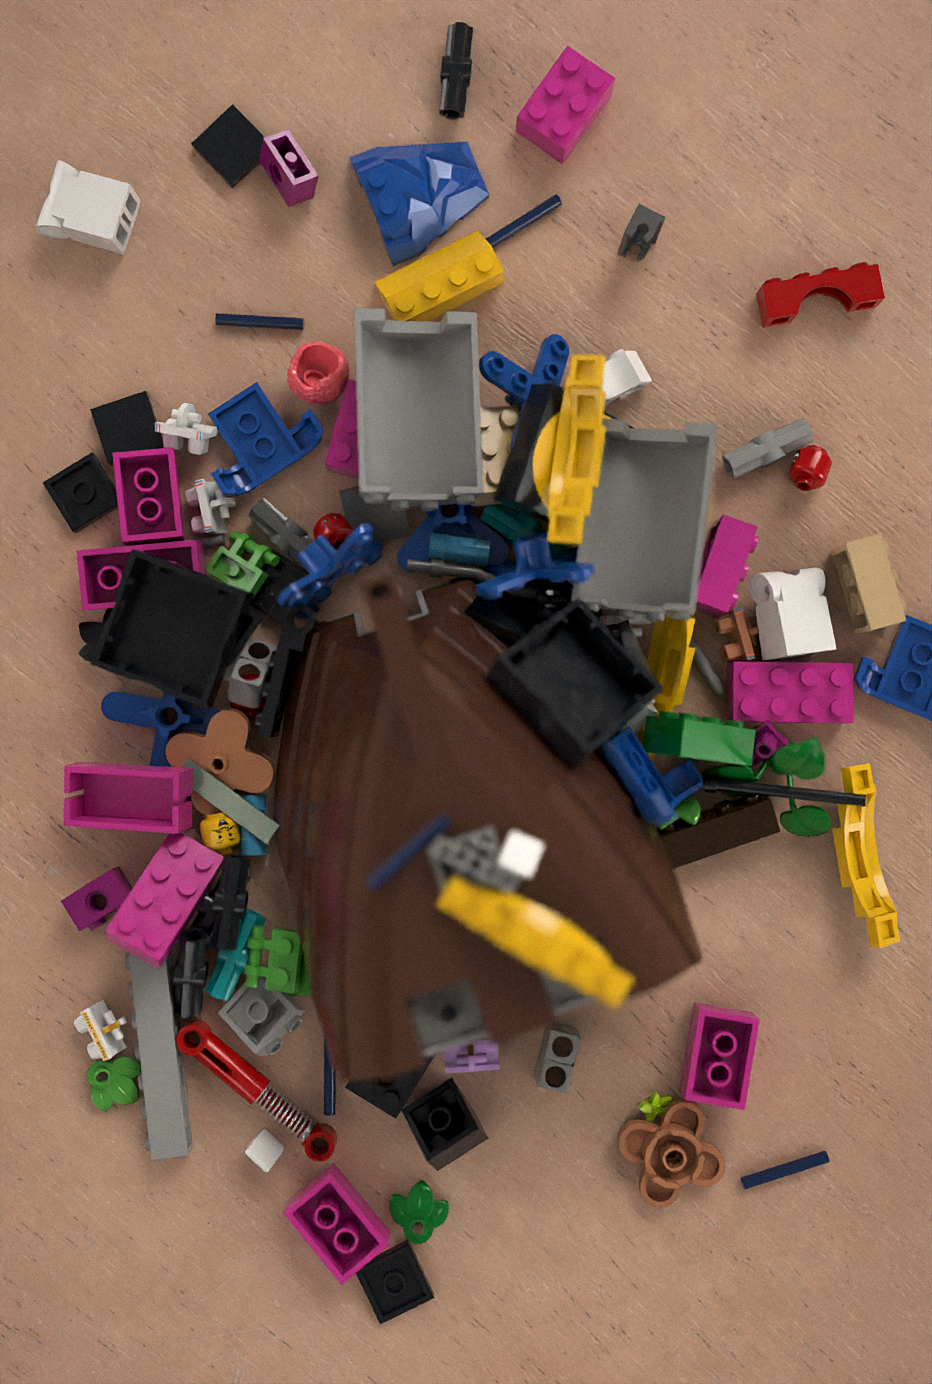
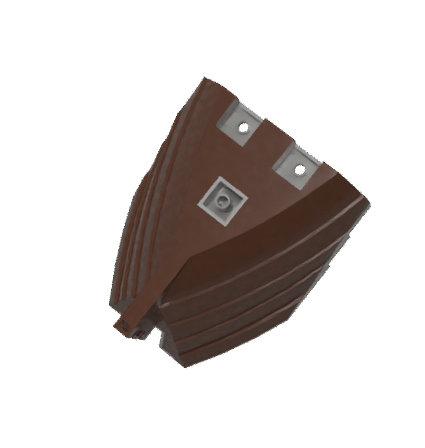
M392 573L359 583L374 629L366 631L360 611L355 610L319 622L316 630L306 636L303 652L297 651L287 695L277 761L273 821L280 826L274 834L304 954L311 997L337 1079L342 1082L346 1080L379 1079L400 1075L426 1066L427 1056L488 1036L491 1044L524 1034L556 1023L554 1014L600 1000L561 978L558 979L498 945L495 940L437 906L454 874L472 885H480L482 878L460 868L458 874L454 873L456 865L431 854L439 836L466 849H470L472 845L469 843L470 838L475 839L477 834L479 835L478 840L492 847L496 843L499 844L496 850L500 853L498 856L493 855L491 861L520 875V878L512 893L486 881L484 886L512 894L544 908L572 925L593 941L608 956L613 966L634 978L623 1000L654 991L682 975L694 965L700 964L703 960V954L676 873L663 847L656 826L645 821L634 803L633 795L628 793L622 786L621 776L618 771L607 762L602 745L571 770L485 677V674L496 659L517 642L489 632L463 613L477 596L476 585L482 583L475 579L457 577L415 591L422 614L409 618L407 617ZM444 813L452 824L373 891L366 883V880ZM512 830L543 844L530 877L498 863ZM441 843L438 846V851L449 855L451 846ZM474 847L473 853L485 859L489 858V853ZM455 851L453 859L459 861L463 852ZM472 858L469 861L470 869L472 871H479L482 868V861L479 858ZM492 868L489 876L495 878L498 875V870ZM505 873L501 875L500 882L508 886L513 884L514 879L512 876ZM445 1004H452L458 1010V1016L452 1021H444L439 1015V1009Z

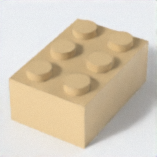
M518 405L480 408L483 494L474 498L475 503L471 504V507L502 504L494 500V496L506 460L511 453V439L520 414Z
M881 533L847 542L830 551L854 635L906 621L907 607L903 598L899 597L896 587L898 586V576L896 571L891 569L888 559L890 556L889 545L886 540L882 539Z

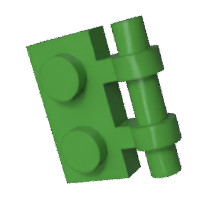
M233 531L229 536V540L234 543L230 550L220 546L205 570L223 582L254 593L255 597L268 577V574L260 569L264 564L275 567L279 563V557L273 554V550L266 545L255 543L251 536ZM246 552L252 554L248 562L242 559Z
M253 925L252 936L248 938L247 945L250 948L249 962L245 964L244 974L247 975L246 986L251 988L258 987L259 976L266 977L265 989L295 994L298 991L303 951L298 932L296 930L276 927L272 929L270 939L264 938L265 926ZM262 949L270 950L268 965L261 964Z

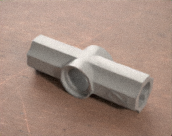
M801 418L776 431L772 429L750 440L749 444L722 457L726 472L732 479H735L760 466L762 468L767 467L786 457V454L811 443L814 440L812 429L809 423Z

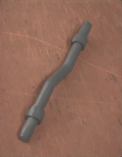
M432 559L431 562L407 560L406 571L428 573L430 577L442 578V575L475 579L480 582L497 577L480 568L444 564L442 560ZM548 586V589L543 590L561 591V588ZM524 587L512 591L507 589L506 592L511 597L536 600V591L541 588Z

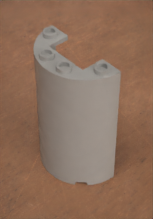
M354 308L360 496L368 504L391 505V510L405 511L409 509V506L421 507L422 511L439 510V505L454 503L468 505L475 503L474 498L483 494L477 312L446 311L441 322L386 320L385 309Z
M603 419L602 424L606 427L599 485L598 488H593L590 516H585L582 544L578 545L576 562L593 563L595 572L589 575L590 579L588 581L573 584L571 601L579 598L591 612H598V609L616 611V617L634 619L635 614L646 615V619L651 621L663 622L665 616H671V618L678 620H690V616L696 612L718 424L686 423L684 431L630 428L625 420Z

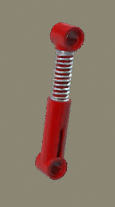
M193 1020L179 1031L176 1043L182 1053L193 1056L249 1104L252 1105L258 1102L257 1106L262 1105V1110L264 1108L267 1109L266 1113L270 1112V1116L274 1115V1120L279 1119L278 1123L282 1122V1127L286 1125V1130L291 1129L290 1133H295V1137H298L299 1141L301 1140V1145L304 1146L306 1155L311 1160L323 1162L332 1156L337 1143V1134L333 1127L328 1124L316 1123L312 1119L308 1120V1115L304 1117V1112L299 1113L300 1109L296 1110V1105L291 1106L292 1102L287 1103L288 1099H283V1095L279 1096V1092L275 1093V1088L271 1089V1085H269L270 1080L211 1032V1028L206 1022ZM188 1032H197L200 1035L201 1043H192L188 1038ZM317 1137H323L328 1141L329 1145L325 1148H319L314 1144L313 1140Z

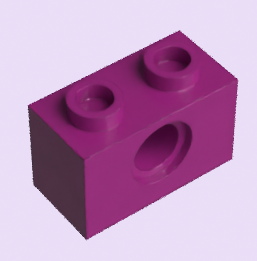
M286 129L264 137L259 162L287 206L291 207L313 198L319 176L290 130Z
M118 866L62 899L61 903L79 931L88 927L93 931L107 922L105 916L113 911L115 914L118 912L133 888ZM98 893L106 897L107 905L104 909L98 907L95 902Z

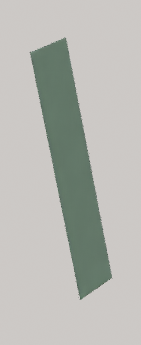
M188 758L183 768H193V790L267 844L280 825Z

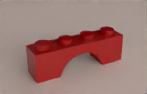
M866 262L854 264L850 269L839 271V268L834 267L826 269L817 275L810 276V273H801L789 280L782 281L781 278H772L765 281L756 293L762 327L791 323L798 314L801 302L814 295H827L836 299L844 306L847 312L876 308L885 298L879 265H868Z

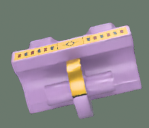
M482 1038L445 1050V1073L499 1070L498 1042L491 1044L489 1038Z

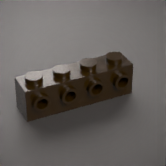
M743 794L742 798L734 801H720L714 805V808L705 811L701 810L699 820L695 825L679 819L664 829L656 827L673 869L781 832L771 799L768 796Z

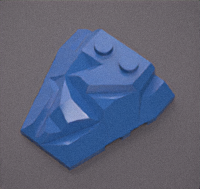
M468 142L375 147L349 158L360 187L363 186L381 230L382 241L393 266L421 255L427 250L426 246L438 236L441 238L447 233V228L458 219L462 220L489 197L488 190Z

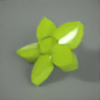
M654 1091L648 1097V1100H643L638 1107L644 1113L645 1121H652L657 1114L662 1116L665 1110L664 1106L669 1104L673 1098L672 1096L660 1098L659 1094Z

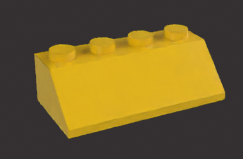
M477 230L375 281L374 284L393 321L427 322L503 284L505 271L490 243Z

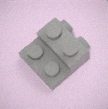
M259 976L258 987L256 988L247 987L245 982L218 1012L253 1053L260 1056L276 1053L283 1044L280 1039L287 1031L291 1033L302 1024L303 1019L301 1015L305 1012L290 994L265 989L266 977Z

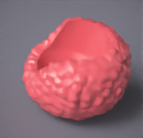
M307 342L302 344L291 358L286 381L298 399H302L310 404L332 402L346 388L348 377H350L349 363L346 361L345 355L337 347L324 342Z

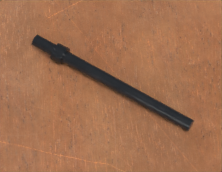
M706 774V777H702L704 787L701 789L708 793L726 791L861 807L866 805V795L718 779L717 775Z

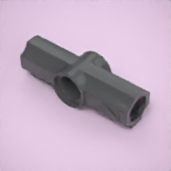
M264 497L251 508L247 515L254 524L270 536L269 539L277 547L297 561V554L313 543L305 530L290 517L286 518Z

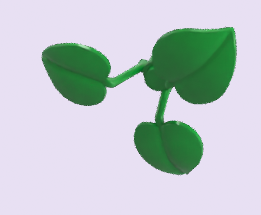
M814 736L798 744L788 740L787 746L780 748L772 756L763 760V764L754 775L750 767L739 764L712 767L702 771L703 777H706V774L717 775L718 779L755 782L760 779L767 766H770L774 773L779 775L786 774L787 785L793 787V774L803 780L818 778L825 771L826 761L824 751L818 739ZM719 791V792H721V793H723V794H725V795H729V796H742V795L744 794V793H735V792ZM789 799L791 810L780 814L781 825L794 835L803 837L819 836L827 833L831 827V817L824 809L811 805L797 808L795 799Z

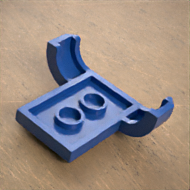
M256 382L208 413L239 461L238 464L230 468L215 470L211 473V476L224 494L231 496L246 494L314 450L322 440L324 429L313 411L309 409L301 415L302 418L298 424L288 430Z
M905 615L906 621L900 623L883 668L874 664V660L864 656L861 658L853 679L860 691L932 721V625Z
M630 726L620 731L602 746L607 762L618 771L621 776L622 786L628 793L633 795L634 803L647 823L661 825L677 817L676 812L673 811L675 806L693 792L704 787L702 777L690 759L661 776Z

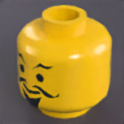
M223 812L205 815L206 819L201 821L199 826L203 845L213 851L215 850L220 855L232 853V847L238 845L241 839L239 824Z

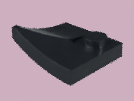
M506 590L502 591L503 595L501 597L485 600L484 595H477L463 612L489 632L517 643L526 636L529 628L536 620L513 600Z

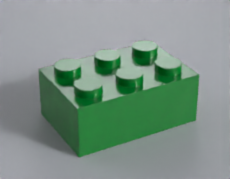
M659 711V717L646 716L643 748L647 753L751 766L756 730L743 728L744 722L725 720V725H723L724 721L721 718L702 716L701 721V717H697L696 714L678 712L677 718V713Z

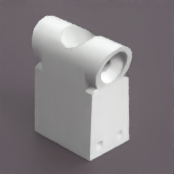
M57 160L50 181V194L42 206L35 230L46 237L57 239L72 238L78 242L124 255L141 200L128 183L84 171L79 172L67 163Z
M796 569L790 574L779 571L754 573L750 577V593L758 604L755 610L763 661L809 656L836 650L826 596L822 595L826 582L822 569Z

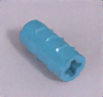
M432 533L428 558L487 567L491 541Z
M266 795L240 796L267 816ZM239 825L241 831V855L268 854L267 844Z

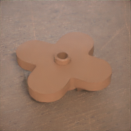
M226 708L216 713L209 722L206 735L194 731H182L172 737L166 746V758L172 767H183L189 758L232 791L239 789L249 793H259L267 789L275 777V766L271 758L262 752L249 748L247 743L251 732L250 721L238 709ZM216 759L222 760L224 766L220 765ZM194 790L192 791L191 801L198 811L206 815L222 812Z
M684 1098L675 1099L666 1106L658 1124L642 1119H634L625 1123L619 1131L618 1145L623 1156L627 1160L643 1166L638 1186L645 1202L653 1207L663 1208L673 1204L678 1198L682 1186L688 1182L699 1186H711L719 1182L725 1173V1160L719 1149L713 1144L700 1140L705 1125V1118L700 1107L694 1101L685 1100Z

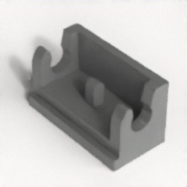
M638 204L624 231L617 254L625 258L630 252V247L638 245L641 248V252L638 254L637 261L644 259L651 244L656 243L666 217Z

